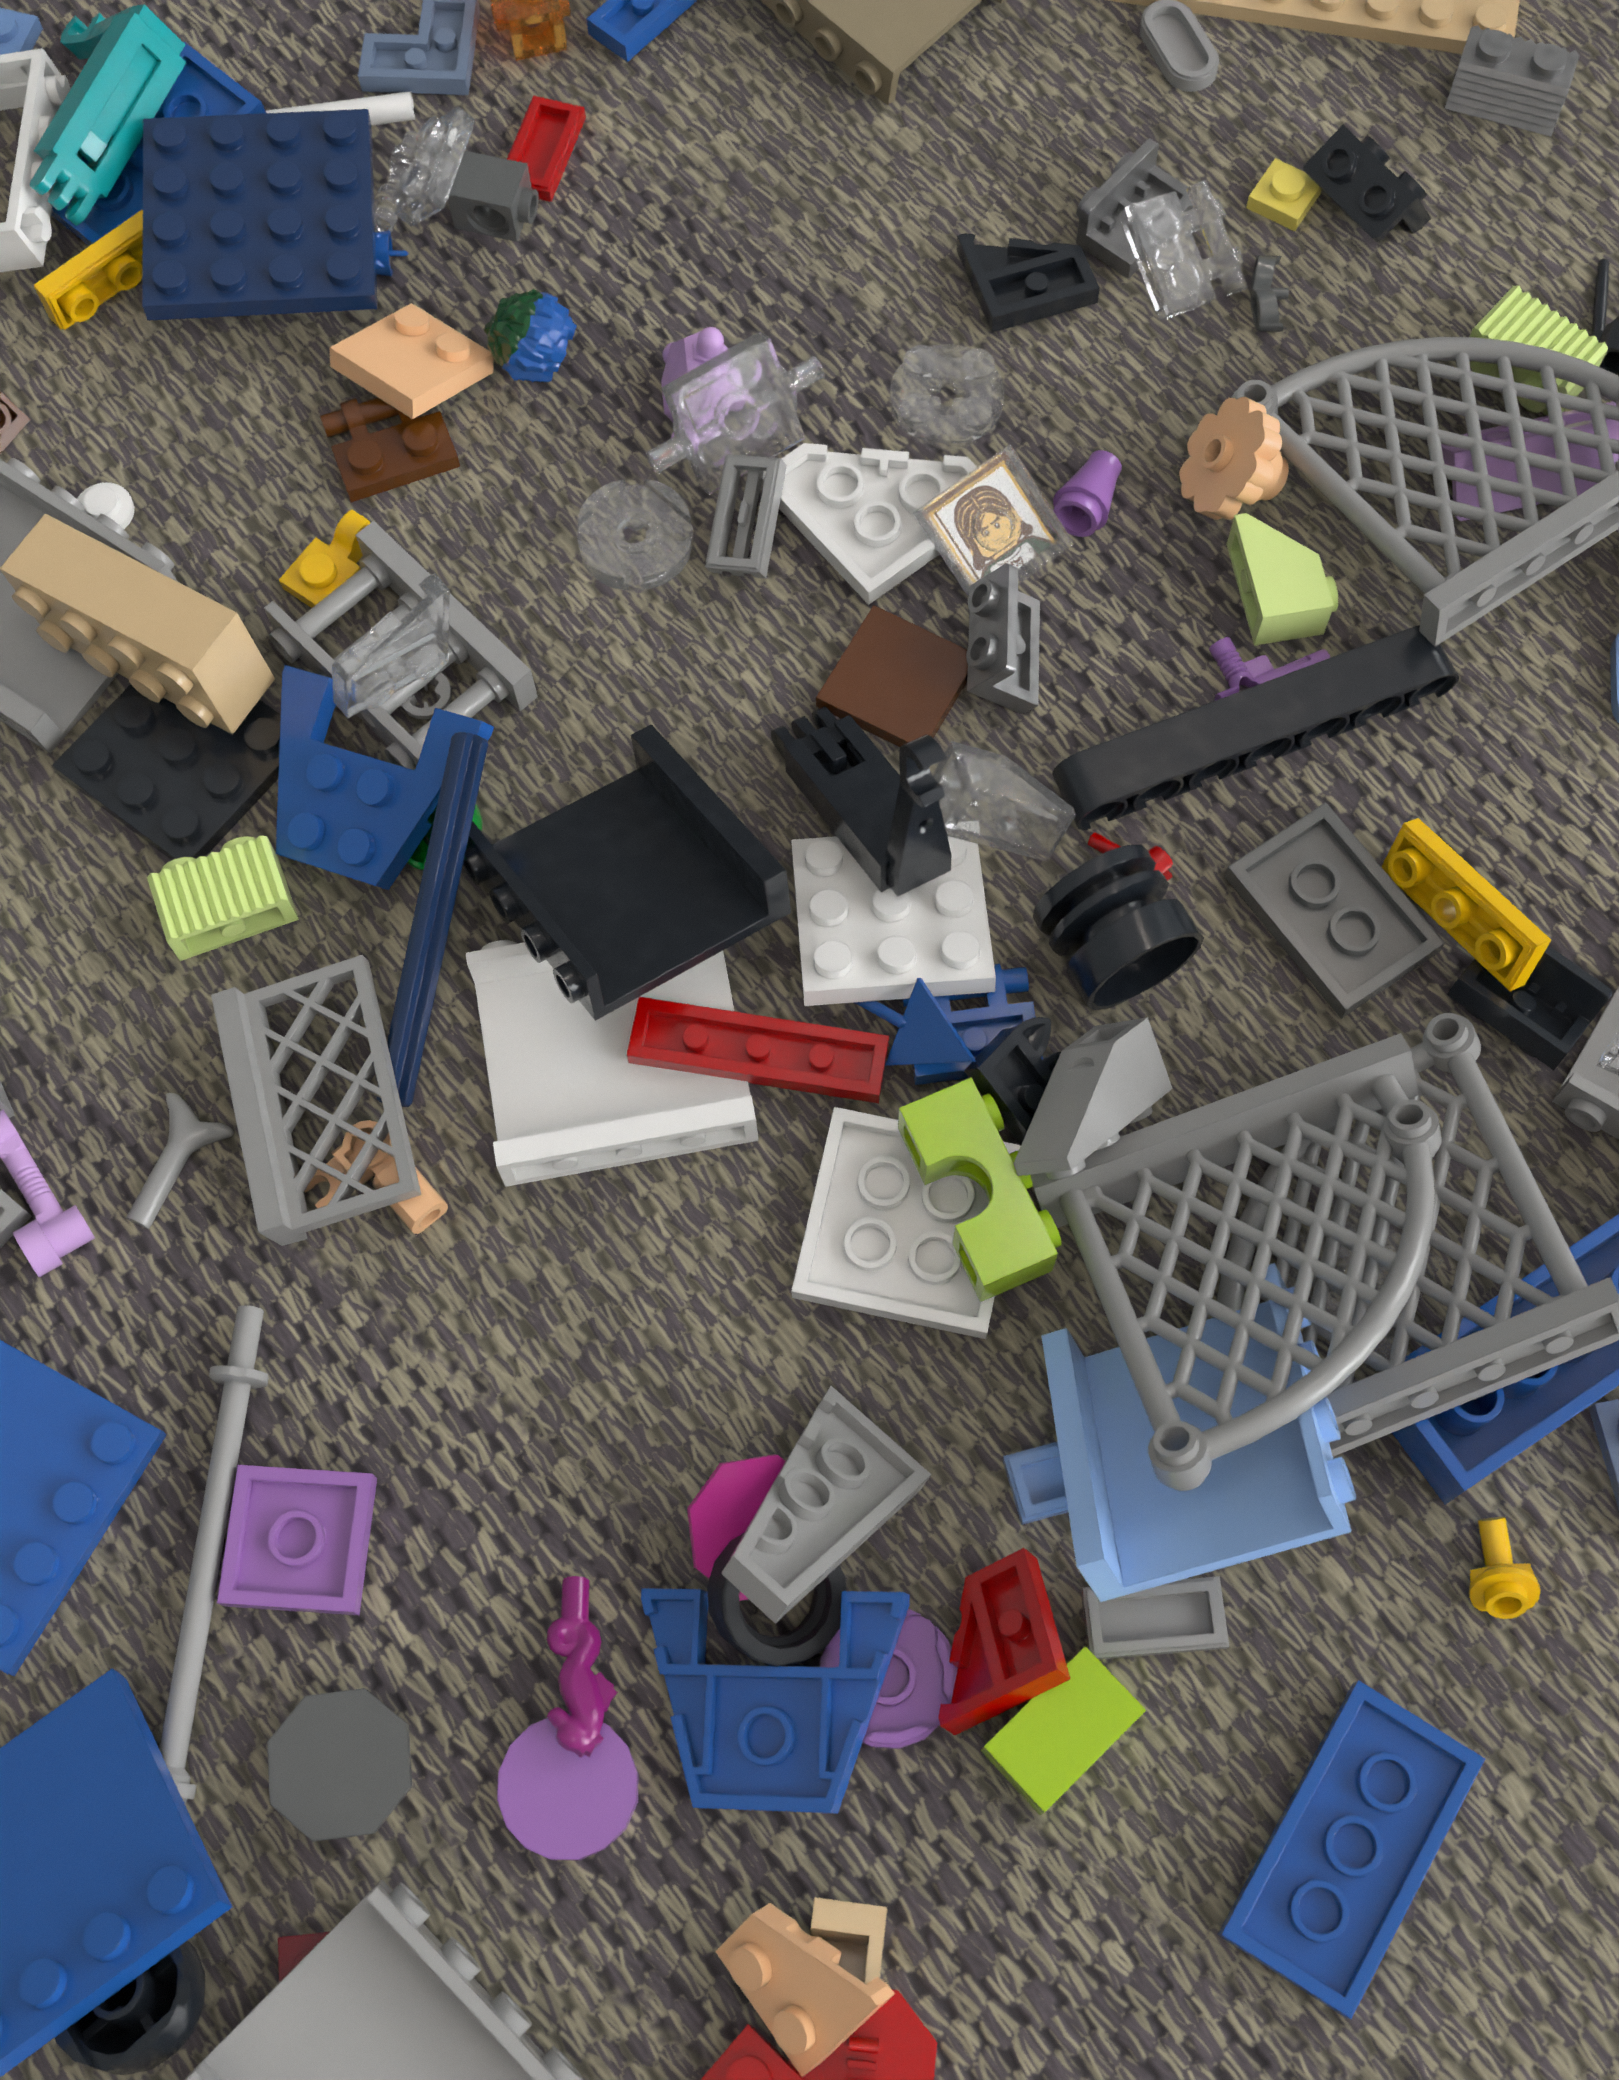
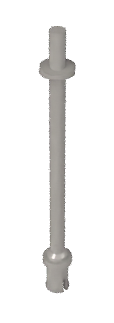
M253 1306L237 1307L227 1365L211 1366L209 1372L211 1380L224 1386L159 1747L185 1806L187 1799L194 1800L197 1786L190 1784L191 1777L185 1770L250 1389L266 1387L269 1379L267 1373L254 1369L264 1310Z

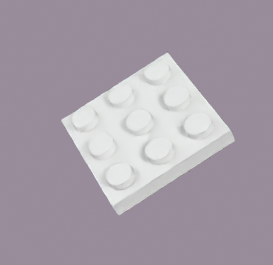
M976 826L945 828L948 833L952 854L951 871L898 897L891 888L880 892L837 836L791 840L804 1006L908 999L912 994L917 978H922L934 997L995 992L996 976Z
M834 1107L791 1291L792 1298L986 1339L994 1297L982 1302L979 1301L952 1244L955 1225L979 1215L988 1206L989 1201L985 1191L976 1181L960 1175L947 1176L924 1185L898 1130V1120ZM1004 1142L1009 1154L1014 1151L1019 1152L1021 1145Z

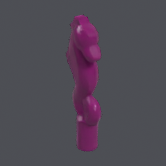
M571 1576L562 1580L561 1617L552 1622L547 1632L549 1649L557 1655L566 1657V1661L563 1663L558 1676L561 1696L570 1716L563 1709L555 1707L549 1711L547 1718L557 1729L556 1740L559 1745L582 1758L584 1755L590 1757L593 1750L603 1741L604 1738L600 1735V1730L603 1724L604 1712H607L610 1702L618 1692L614 1689V1684L606 1680L601 1672L594 1675L591 1670L600 1653L602 1641L599 1630L588 1619L590 1580L585 1577Z

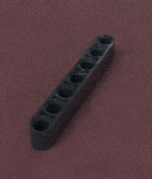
M1419 625L1079 751L1061 761L1054 768L1052 775L1078 829L1088 830L1091 829L1089 823L1104 817H1107L1108 821H1112L1146 808V801L1160 796L1165 801L1202 787L1200 781L1217 775L1219 780L1253 768L1258 766L1255 760L1271 754L1276 759L1312 745L1311 739L1327 734L1329 738L1367 725L1364 719L1381 713L1383 718L1420 705L1421 703L1418 699L1433 693L1436 694L1437 698L1441 697L1457 684L1459 675L1441 643L1435 647L1419 631Z

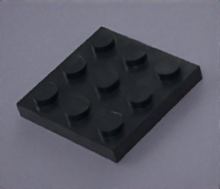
M130 684L51 766L60 777L169 859L174 860L181 857L197 859L199 856L206 857L278 780L281 715L259 700L232 735L212 723L207 728L200 727L186 718L173 702L162 698L160 702H154L142 695Z

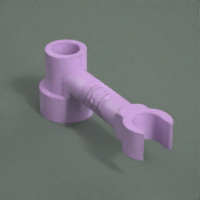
M3 1109L0 1111V1157L13 1179H15V1183L36 1220L12 1233L38 1277H41L62 1265L61 1257L90 1242L95 1237L76 1205L63 1211Z

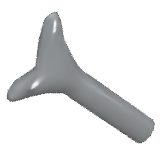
M175 1093L166 1094V1102L169 1108L168 1142L126 1216V1219L148 1230L191 1154L205 1145L230 1138L234 1134L233 1129L223 1123L201 1122L191 1107L180 1095Z

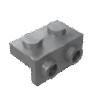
M1150 138L1134 153L1127 152L1116 164L1112 175L1099 188L1094 186L1086 192L1076 212V216L1079 218L1076 244L1127 279L1197 210L1200 196L1199 193L1156 166L1159 144Z
M1005 563L970 585L968 598L969 642L966 654L968 663L967 691L1015 712L1026 713L1037 707L1039 700L1040 600L1018 591V568Z

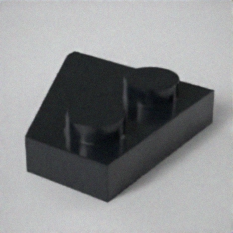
M964 233L957 235L956 251L991 332L1098 303L1100 287L1080 245L1054 242L1048 245H1041L1032 240L1009 238L1008 247L975 244V234Z

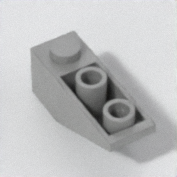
M1148 1017L1095 1026L1061 1051L1014 1161V1167L1018 1176L1046 1173L1048 1179L1056 1180L1078 1173L1086 1166L1084 1159L1094 1151L1116 1143L1120 1139L1118 1133L1130 1123L1148 1117L1153 1112L1151 1106L1173 1089Z

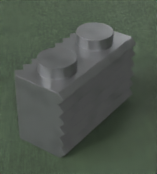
M1476 25L1470 29L1444 109L1551 136L1570 89L1580 55L1576 50L1568 53L1565 47L1561 48L1557 45L1544 44L1543 42L1535 44L1532 39L1524 41L1521 36L1514 39L1510 33L1506 34L1500 30H1490L1489 28L1481 30Z

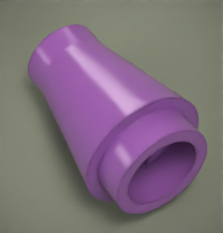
M1103 450L1093 452L1087 462L1056 492L1053 499V516L1062 530L1074 536L1086 537L1104 527L1108 520L1116 481L1122 470L1121 463L1115 455Z

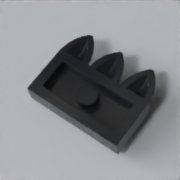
M1047 1017L1030 1018L1021 1022L1016 1027L1002 1029L975 1058L977 1062H972L964 1070L969 1078L972 1077L982 1095L989 1093L993 1097L1004 1124L1020 1145L1023 1143L1061 1054V1051L1048 1055L1044 1059L1041 1058L1047 1048L1051 1034V1020Z

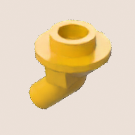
M1506 1517L1477 1520L1485 1567L1470 1570L1469 1598L1476 1609L1487 1611L1493 1617L1499 1619L1516 1618L1532 1608L1539 1600L1540 1585L1530 1563L1513 1564Z

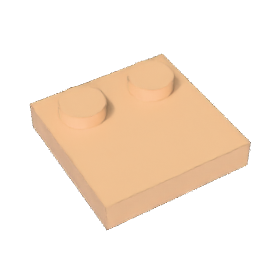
M412 303L329 347L331 368L412 419L493 373L494 358L489 350Z

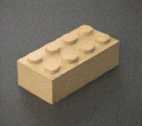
M47 514L42 516L0 567L1 572L15 590L12 599L20 608L38 621L40 625L36 631L44 641L63 653H67L70 648L81 653L83 658L94 669L107 677L112 678L118 673L128 678L131 685L138 692L154 702H160L162 698L173 702L186 718L200 727L207 728L212 723L233 735L275 680L237 612Z

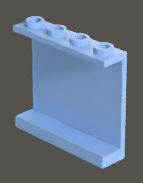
M1270 1264L1265 1280L1293 1294L1295 1286L1287 1288L1276 1264ZM1272 1300L1258 1304L1254 1322L1282 1336L1289 1309ZM1216 1318L1208 1319L1205 1323L1201 1342L1228 1356L1235 1329ZM1303 1318L1301 1328L1311 1326V1321ZM1188 1326L1179 1329L1186 1333ZM1067 1328L1041 1335L1076 1565L1100 1602L1352 1532L1344 1503L1356 1500V1495L1343 1457L1333 1459L1329 1442L1339 1440L1340 1432L1327 1397L1293 1421L1261 1439L1213 1459L1211 1470L1201 1485L1192 1490L1179 1491L1164 1485L1155 1475L1148 1454V1445L1154 1435V1430L1120 1348L1117 1347L1084 1357ZM1300 1330L1297 1345L1319 1356L1312 1340L1304 1342ZM1159 1335L1146 1338L1165 1384L1171 1383L1182 1348ZM1250 1337L1243 1365L1271 1380L1278 1352ZM1196 1357L1189 1385L1216 1400L1224 1372ZM1293 1361L1286 1389L1311 1370ZM1238 1380L1230 1410L1232 1418L1241 1416L1266 1402L1267 1396ZM1179 1397L1172 1399L1181 1421L1197 1427L1201 1432L1218 1425L1214 1417Z

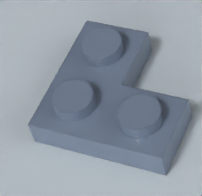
M423 0L418 35L364 33L358 71L361 90L363 92L402 93L411 91V93L469 95L480 15L478 0Z

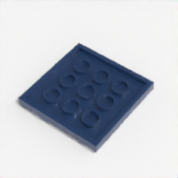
M369 109L143 119L142 307L147 320L378 309L372 127Z

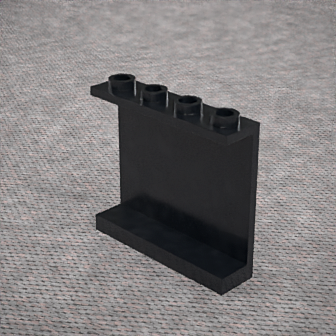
M652 724L631 734L637 767L635 771L494 844L489 842L472 821L463 867L471 881L477 886L484 882L490 889L489 894L493 905L503 921L509 924L515 920L519 925L522 939L532 957L538 963L547 960L552 966L555 981L568 1002L573 1004L579 1000L595 1021L791 913L786 869Z

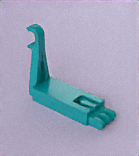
M145 4L131 6L107 19L98 13L92 18L89 27L74 16L61 35V43L78 59H88L33 150L43 161L31 179L30 187L39 195H43L57 181L47 201L56 210H62L74 196L65 212V217L74 225H79L86 219L98 198H106L143 137V119L154 118L186 64L179 56L186 44ZM82 157L89 161L88 165L81 160Z

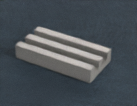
M725 455L705 568L709 572L722 574V571L730 572L733 576H744L746 573L752 574L755 578L766 579L787 467L781 458ZM742 469L748 470L743 501H741L738 514V529L733 556L726 557ZM763 471H766L751 556L748 559Z

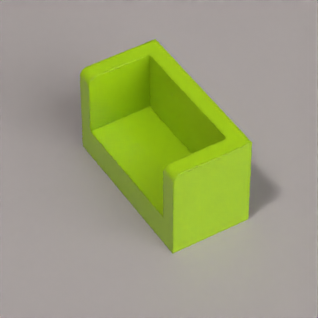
M1086 1646L1067 1664L1070 1680L1033 1697L981 1750L1039 1815L1045 1813L1146 1711Z

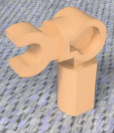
M366 1120L360 1121L353 1126L370 1135L377 1122ZM346 1132L342 1144L331 1152L334 1157L326 1164L346 1175L365 1141ZM388 1133L383 1142L392 1147ZM378 1149L359 1183L364 1185L373 1176L375 1177L372 1183L375 1189L400 1182L395 1158ZM416 1168L421 1195L389 1206L412 1233L420 1234L446 1213L448 1205ZM319 1169L304 1191L306 1193L320 1182L326 1181L330 1183L328 1194L315 1204L317 1209L329 1204L341 1184V1181Z

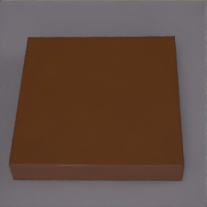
M873 605L816 696V707L821 708L825 706L833 715L841 719L850 715L861 729L898 747L926 734L934 738L967 683V649Z

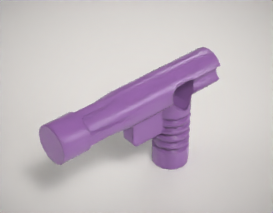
M1231 638L1220 639L1209 648V651L1220 667L1223 676H1225V680L1228 681L1230 688L1217 693L1215 700L1239 692V685L1251 688L1331 657L1325 649H1321L1274 669L1265 655L1244 663L1236 651Z

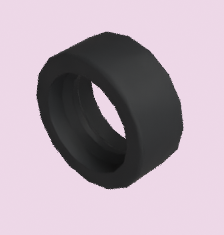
M743 1533L731 1540L714 1562L707 1585L709 1614L720 1636L739 1652L751 1659L774 1666L803 1663L823 1651L839 1631L841 1625L842 1591H847L846 1577L839 1565L814 1588V1596L809 1613L793 1631L786 1635L773 1637L757 1633L746 1623L740 1611V1591L721 1574L744 1535Z

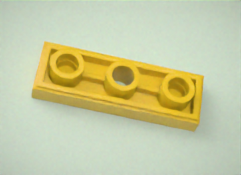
M143 209L33 285L49 318L60 330L67 329L75 322H84L90 319L102 303L121 290L134 288L143 277Z
M1419 818L1403 823L1381 866L1382 869L1401 890L1509 991L1524 986L1550 944L1551 939Z

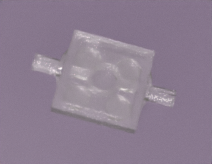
M759 331L668 383L661 389L673 418L674 437L646 452L650 466L659 475L665 469L686 458L691 464L698 484L706 493L711 495L720 488L726 454L775 457L805 439L797 416V392L825 377L824 372L821 371L823 369L822 365L812 355L807 360L786 371L779 364L771 338ZM742 469L741 476L748 473V470Z

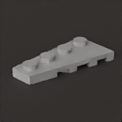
M830 1386L721 1574L774 1623H777L922 1489L932 1474L836 1389Z

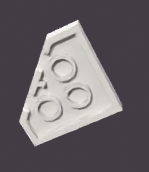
M803 443L781 458L787 467L779 509L869 605L942 553L917 513L980 469L968 457L944 455L942 462L909 459V452L862 448L861 455L827 452V445ZM763 471L761 490H763L766 471Z

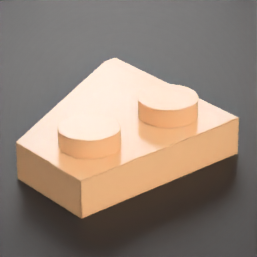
M771 1903L751 1914L715 1951L801 2077L821 2064L895 1994L890 1986L880 1978L876 1977L865 1984L837 1965L840 1960L841 1951L819 1936L815 1937L805 1933L796 1920Z

